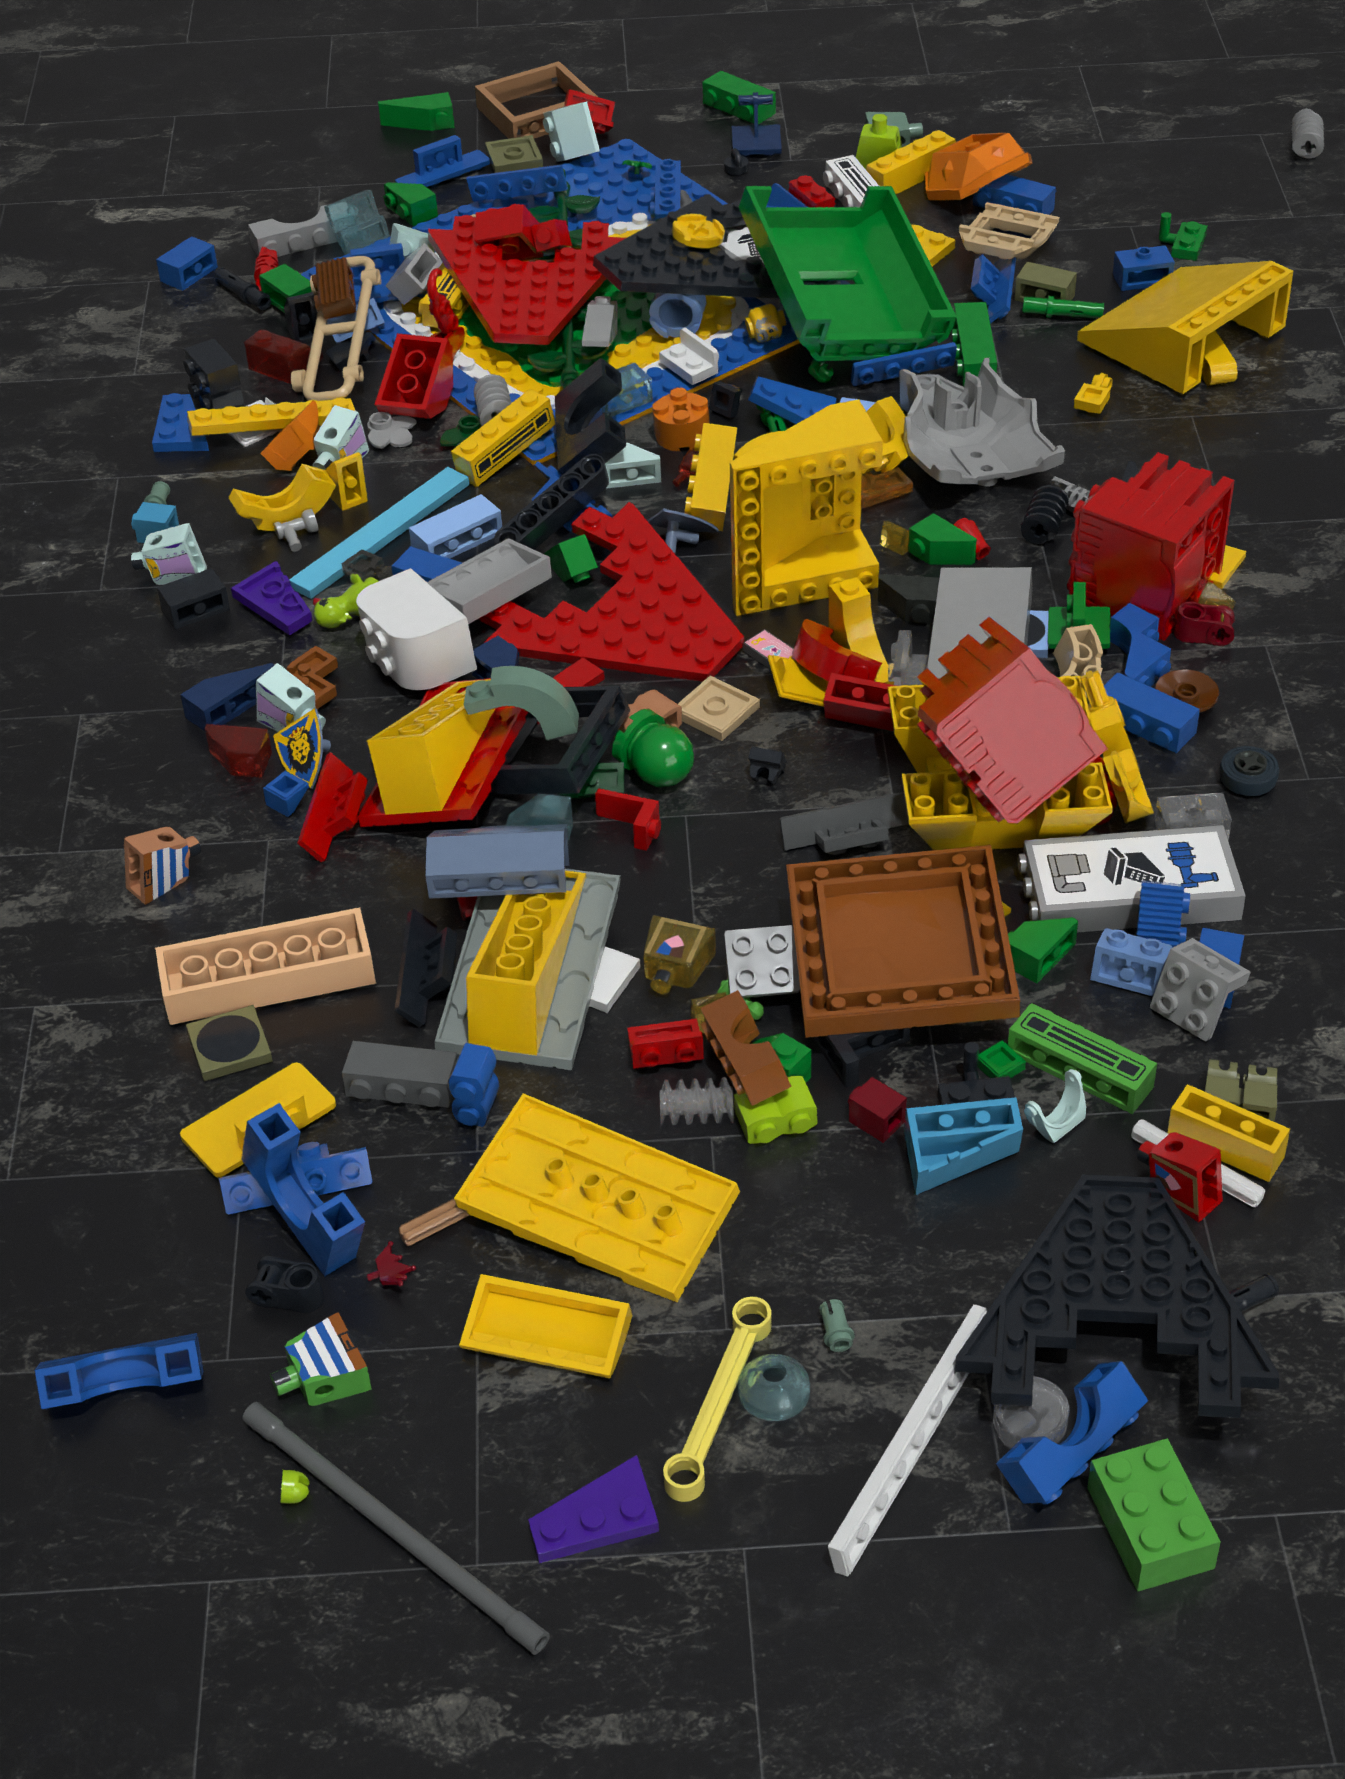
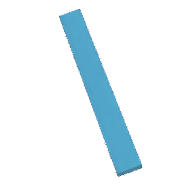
M445 468L289 579L292 588L312 599L408 530L409 527L419 522L469 486V477L452 468Z

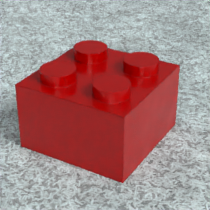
M512 204L510 207L499 209L490 208L476 213L474 241L478 245L494 244L496 246H503V260L518 259L524 261L542 258L544 255L542 252H537L531 226L540 223L524 204Z

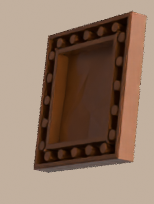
M991 845L786 865L805 1038L1020 1017L1019 990Z

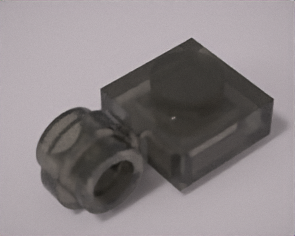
M363 549L341 563L344 574L349 576L351 574H358L363 582L368 577L381 581L393 576L392 567L384 566L383 558Z

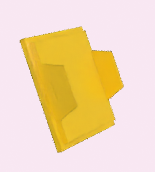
M768 655L767 658L779 697L824 707L823 700L829 681L813 674L796 660Z

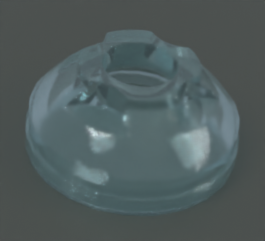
M773 1353L761 1355L750 1361L742 1370L738 1385L739 1398L744 1408L758 1418L769 1421L786 1420L802 1411L809 1400L810 1381L808 1373L797 1360L790 1356ZM769 1368H780L785 1372L786 1376L781 1381L770 1382L763 1377V1373Z

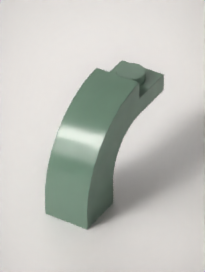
M500 666L492 668L491 680H481L466 686L464 707L468 715L502 706H515L527 710L537 718L547 740L577 733L579 713L572 697L559 682L543 672L521 666Z

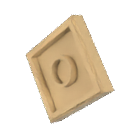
M709 676L682 699L678 705L682 707V722L723 741L760 708V699L713 676Z

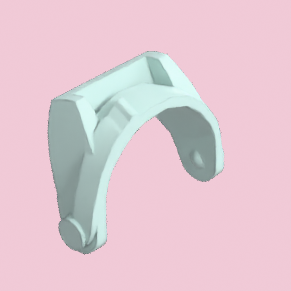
M1070 1069L1065 1072L1064 1093L1057 1107L1047 1117H1044L1040 1106L1036 1102L1029 1101L1025 1104L1024 1113L1027 1120L1050 1142H1057L1085 1119L1086 1101L1081 1082L1082 1077L1077 1070Z

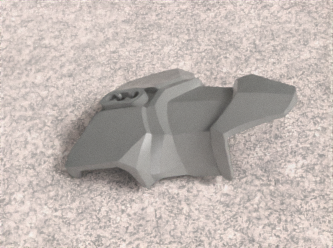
M989 357L984 358L978 377L970 372H965L964 387L940 375H916L907 369L899 371L900 408L908 412L905 417L903 439L908 455L937 481L953 484L993 486L1000 477L1007 480L1036 472H1044L1064 463L1065 450L1062 445L1055 447L1039 430L1036 399L1022 398L1004 384L999 375L989 366Z

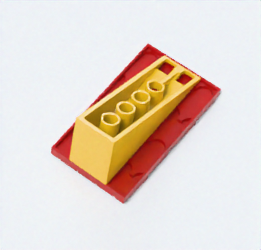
M491 678L445 682L440 686L428 689L418 708L367 740L377 783L358 815L360 827L400 825L401 823H429V821L445 822L457 821L458 819L473 820L492 790L491 783L506 761L505 755L526 723L525 716L528 711L515 706H502L468 715L464 707L466 686L481 680L489 681Z

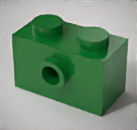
M282 264L259 275L262 292L268 294L271 304L284 312V305L288 297L312 292L310 280L286 264Z

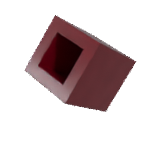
M871 1077L862 1087H856L849 1096V1122L884 1143L905 1123L907 1098Z

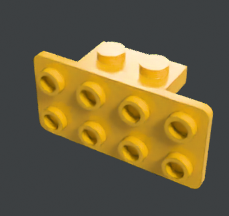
M296 1062L181 1130L180 1136L184 1144L215 1177H223L244 1164L241 1156L248 1120L280 1103L300 1130L336 1107V1101L334 1096L301 1063Z

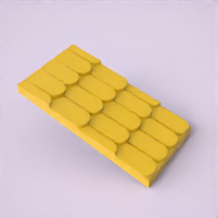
M523 1093L454 1197L458 1208L466 1210L471 1216L511 1230L514 1235L572 1256L579 1263L622 1278L624 1283L678 1302L685 1290L684 1288L688 1285L701 1262V1258H703L713 1241L716 1231L719 1230L732 1207L731 1205L734 1204L740 1190L734 1181Z

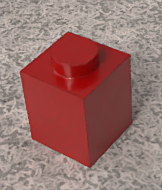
M553 219L531 226L537 252L551 253L555 252V248L562 249L572 246L566 220Z

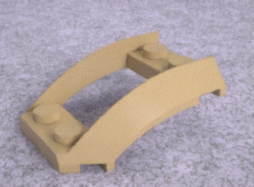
M987 202L983 213H979L971 225L961 224L959 226V233L968 251H973L976 254L997 256L1000 259H1012L1014 257L1025 259L1048 240L1059 223L1060 217ZM999 228L1002 231H1013L1032 237L1030 239L996 232L993 229Z

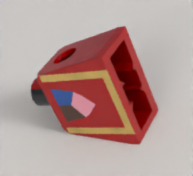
M1177 1132L1170 1133L1157 1145L1151 1141H1145L1140 1146L1137 1152V1159L1150 1166V1177L1159 1178L1177 1208L1195 1221L1200 1222L1223 1201L1220 1149Z

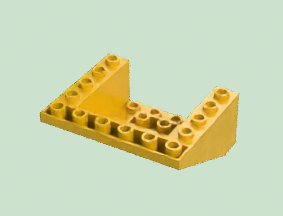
M1273 261L1180 267L1079 330L1077 341L1184 394L1201 383L1206 336L1230 320L1268 338L1285 327L1293 270Z
M859 399L829 405L730 462L733 611L736 616L829 598V585L857 577L867 590L878 588L879 562L860 529L862 470L882 466L883 440Z

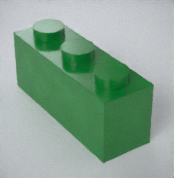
M719 71L702 81L703 103L754 124L753 105L739 106L738 95H753V92H758V95L773 94V105H758V125L776 114V92L724 71Z

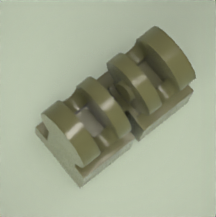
M1209 1059L1205 1092L1273 1122L1275 1121L1277 1110V1068L1267 1067L1265 1075H1259L1256 1072V1065L1248 1064L1247 1074H1244L1242 1082L1244 1089L1239 1088L1240 1074L1237 1073L1238 1063L1230 1062L1229 1069L1222 1070L1219 1067V1060Z

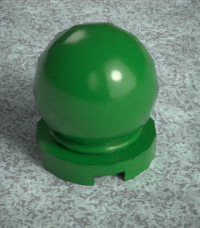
M641 709L632 714L629 718L633 722L624 733L619 730L615 737L612 756L618 762H624V768L635 770V773L650 785L658 788L677 785L689 775L693 767V744L682 730L666 724L664 718L651 709Z

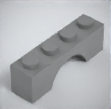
M345 201L320 206V210L315 217L300 223H282L274 219H268L248 224L251 246L257 256L262 246L275 250L277 257L357 237L354 214Z

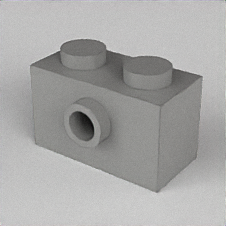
M424 243L405 258L386 284V287L405 305L417 294H422L427 289V280L431 271L439 268L443 262Z

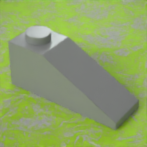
M597 296L595 301L591 300L587 307L582 346L609 347L618 333L617 301H611L609 296Z

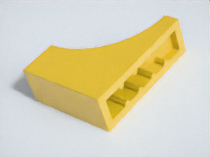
M857 577L829 585L828 627L834 629L832 639L853 652L881 662L882 665L876 682L897 685V678L883 655L876 635L871 611V595Z

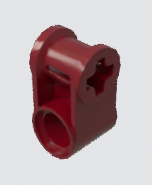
M1196 602L1182 603L1178 609L1174 635L1178 640L1186 643L1195 642L1225 646L1231 643L1235 637L1234 628L1232 627L1235 621V614L1231 608L1224 605L1216 606ZM1221 614L1224 615L1223 622H1221ZM1219 629L1221 630V637H1218Z

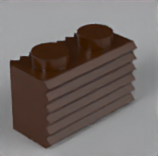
M342 257L341 259L327 260L326 263H317L315 265L316 275H312L314 288L318 291V295L314 296L317 311H322L325 319L356 313L354 279L347 259Z

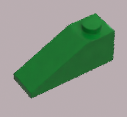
M449 92L378 101L380 124L382 126L428 131L455 128L453 106Z

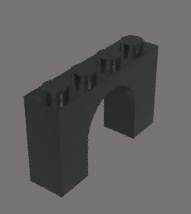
M602 358L555 396L558 471L562 475L587 455L597 454L606 463L626 447L625 427L606 413H603L589 425L594 415L622 391L621 372Z

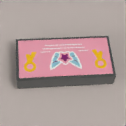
M765 629L743 642V652L770 670L768 655L795 660L792 654L793 647Z

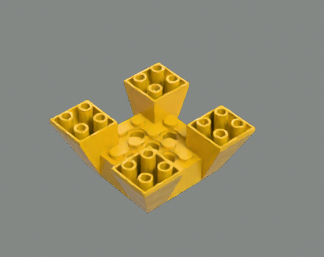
M1081 676L1057 677L1079 702L1088 717L1090 725L1091 716L1084 687L1080 679ZM924 685L888 687L894 734L917 773L902 774L909 825L933 850L991 845L992 849L1023 848L1024 840L1081 836L1112 813V803L1102 762L1090 763L1019 823H1008L1005 819L998 823L976 799L977 796L958 777L956 770L940 755L934 743L917 726V723L921 721L918 717L919 706L927 700L920 691Z

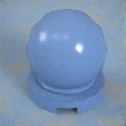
M655 293L649 310L650 324L664 338H668V336L680 337V330L683 328H687L695 334L700 327L707 303L706 295Z

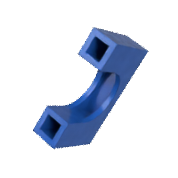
M278 1103L247 1121L241 1160L325 1277L356 1258L365 1221L344 1192L326 1203H323L314 1192L303 1173L298 1159L297 1148L300 1131L281 1104Z

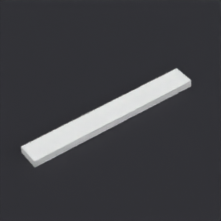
M973 1304L828 1545L836 1573L847 1577L851 1574L969 1373L956 1372V1355L986 1314V1308Z

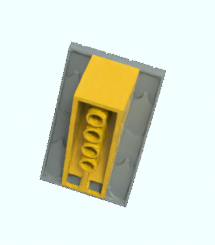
M565 869L566 892L478 896L435 1038V1050L457 1052L460 1055L464 1044L469 1043L490 1047L496 1056V1060L522 1062L523 1064L551 1068L554 1066L558 1069L572 1070L594 990L595 979L608 938L609 926L618 899L620 875Z

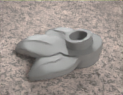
M387 412L373 413L367 423L369 431L368 440L372 446L380 449L388 444L394 447L408 446L413 441L408 429L415 426L417 421L409 416L399 415L391 417Z

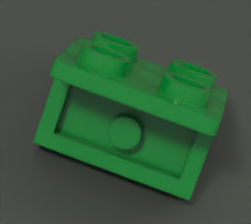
M1074 582L1073 594H1067V607L1049 608V649L1056 648L1066 628L1092 624L1097 632L1102 649L1110 648V607H1086V582Z

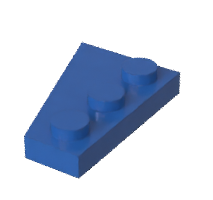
M758 376L753 384L748 400L797 424L823 408L835 404L837 398Z
M172 393L163 395L152 441L154 452L209 451L205 435H191L187 422V411H195L196 409L190 394Z

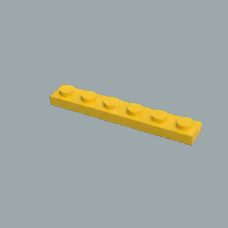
M351 398L314 400L318 408L319 426L323 424L334 405L355 411ZM313 400L298 403L281 402L272 405L254 404L246 407L227 406L221 409L200 408L195 411H187V422L192 436L284 429Z

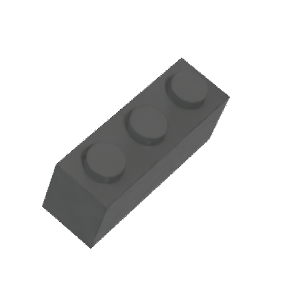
M353 1041L342 1071L346 1096L450 1108L453 1095L449 1089V1079L458 1060L457 1052Z

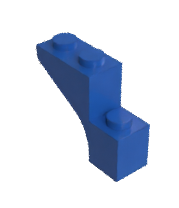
M1129 603L1111 617L1110 642L1120 647L1128 656L1124 675L1151 687L1161 676L1170 671L1171 648L1157 642L1159 639V618Z

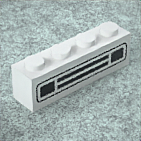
M854 155L826 161V171L823 172L824 184L831 189L835 198L839 199L844 207H860L867 187L879 186Z

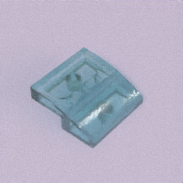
M364 190L324 206L331 228L345 255L349 254L352 249L364 248L377 240L390 237L384 215H379L372 190Z

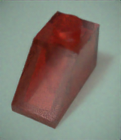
M206 724L205 732L209 751L231 775L263 777L272 754L268 729Z

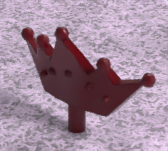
M389 1241L385 1249L375 1259L378 1270L366 1275L368 1281L380 1277L382 1285L402 1286V1280L407 1279V1275L404 1274L415 1271L416 1266L399 1263L398 1261L402 1259V1255L392 1254L393 1242Z

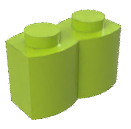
M803 1076L788 1077L791 1084L790 1088L753 1106L750 1104L745 1093L740 1096L737 1093L734 1094L735 1113L748 1143H768L782 1134L804 1133L817 1125V1107Z

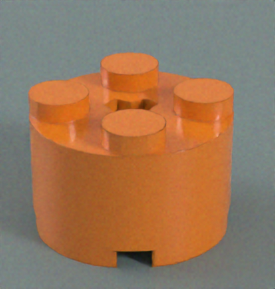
M674 388L670 394L660 398L652 405L654 431L658 444L672 451H680V448L689 447V451L694 450L696 434H702L703 423L710 424L707 398L689 393L684 388Z

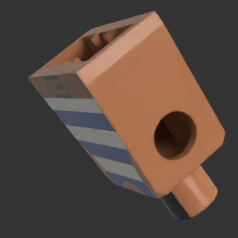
M162 827L124 838L126 889L142 903L148 904L186 881L189 877V858L201 853V846L194 836L184 839L171 827Z

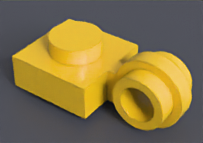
M1101 373L1093 377L1092 384L1084 383L1074 399V408L1100 414L1110 398L1112 378L1108 377V374Z

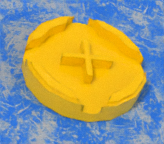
M701 214L681 215L677 218V221L673 222L671 232L672 236L684 245L695 248H712L722 244L725 229L716 219H713L711 222L706 220L707 216Z

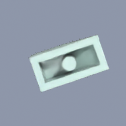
M393 223L390 244L402 243L404 260L424 243L435 253L433 246L428 240V233Z
M626 443L624 449L605 463L609 477V485L606 489L661 482L660 456L630 443Z

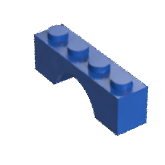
M197 1333L40 1362L35 1369L41 1409L78 1403L100 1394L139 1386L163 1387L200 1380L204 1372Z
M1122 1361L1098 1364L1073 1388L1077 1401V1418L1074 1428L1066 1440L1057 1444L1045 1436L1022 1438L996 1463L1023 1504H1048L1057 1499L1063 1491L1061 1487L1069 1479L1083 1473L1088 1467L1087 1461L1095 1453L1108 1448L1114 1441L1112 1436L1120 1428L1130 1425L1138 1418L1139 1414L1137 1411L1149 1400Z

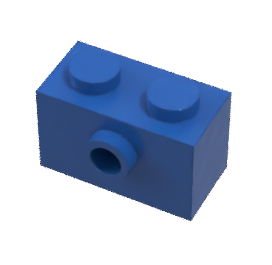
M1166 245L1116 251L1114 255L1113 276L1121 291L1148 288L1174 272L1175 262Z

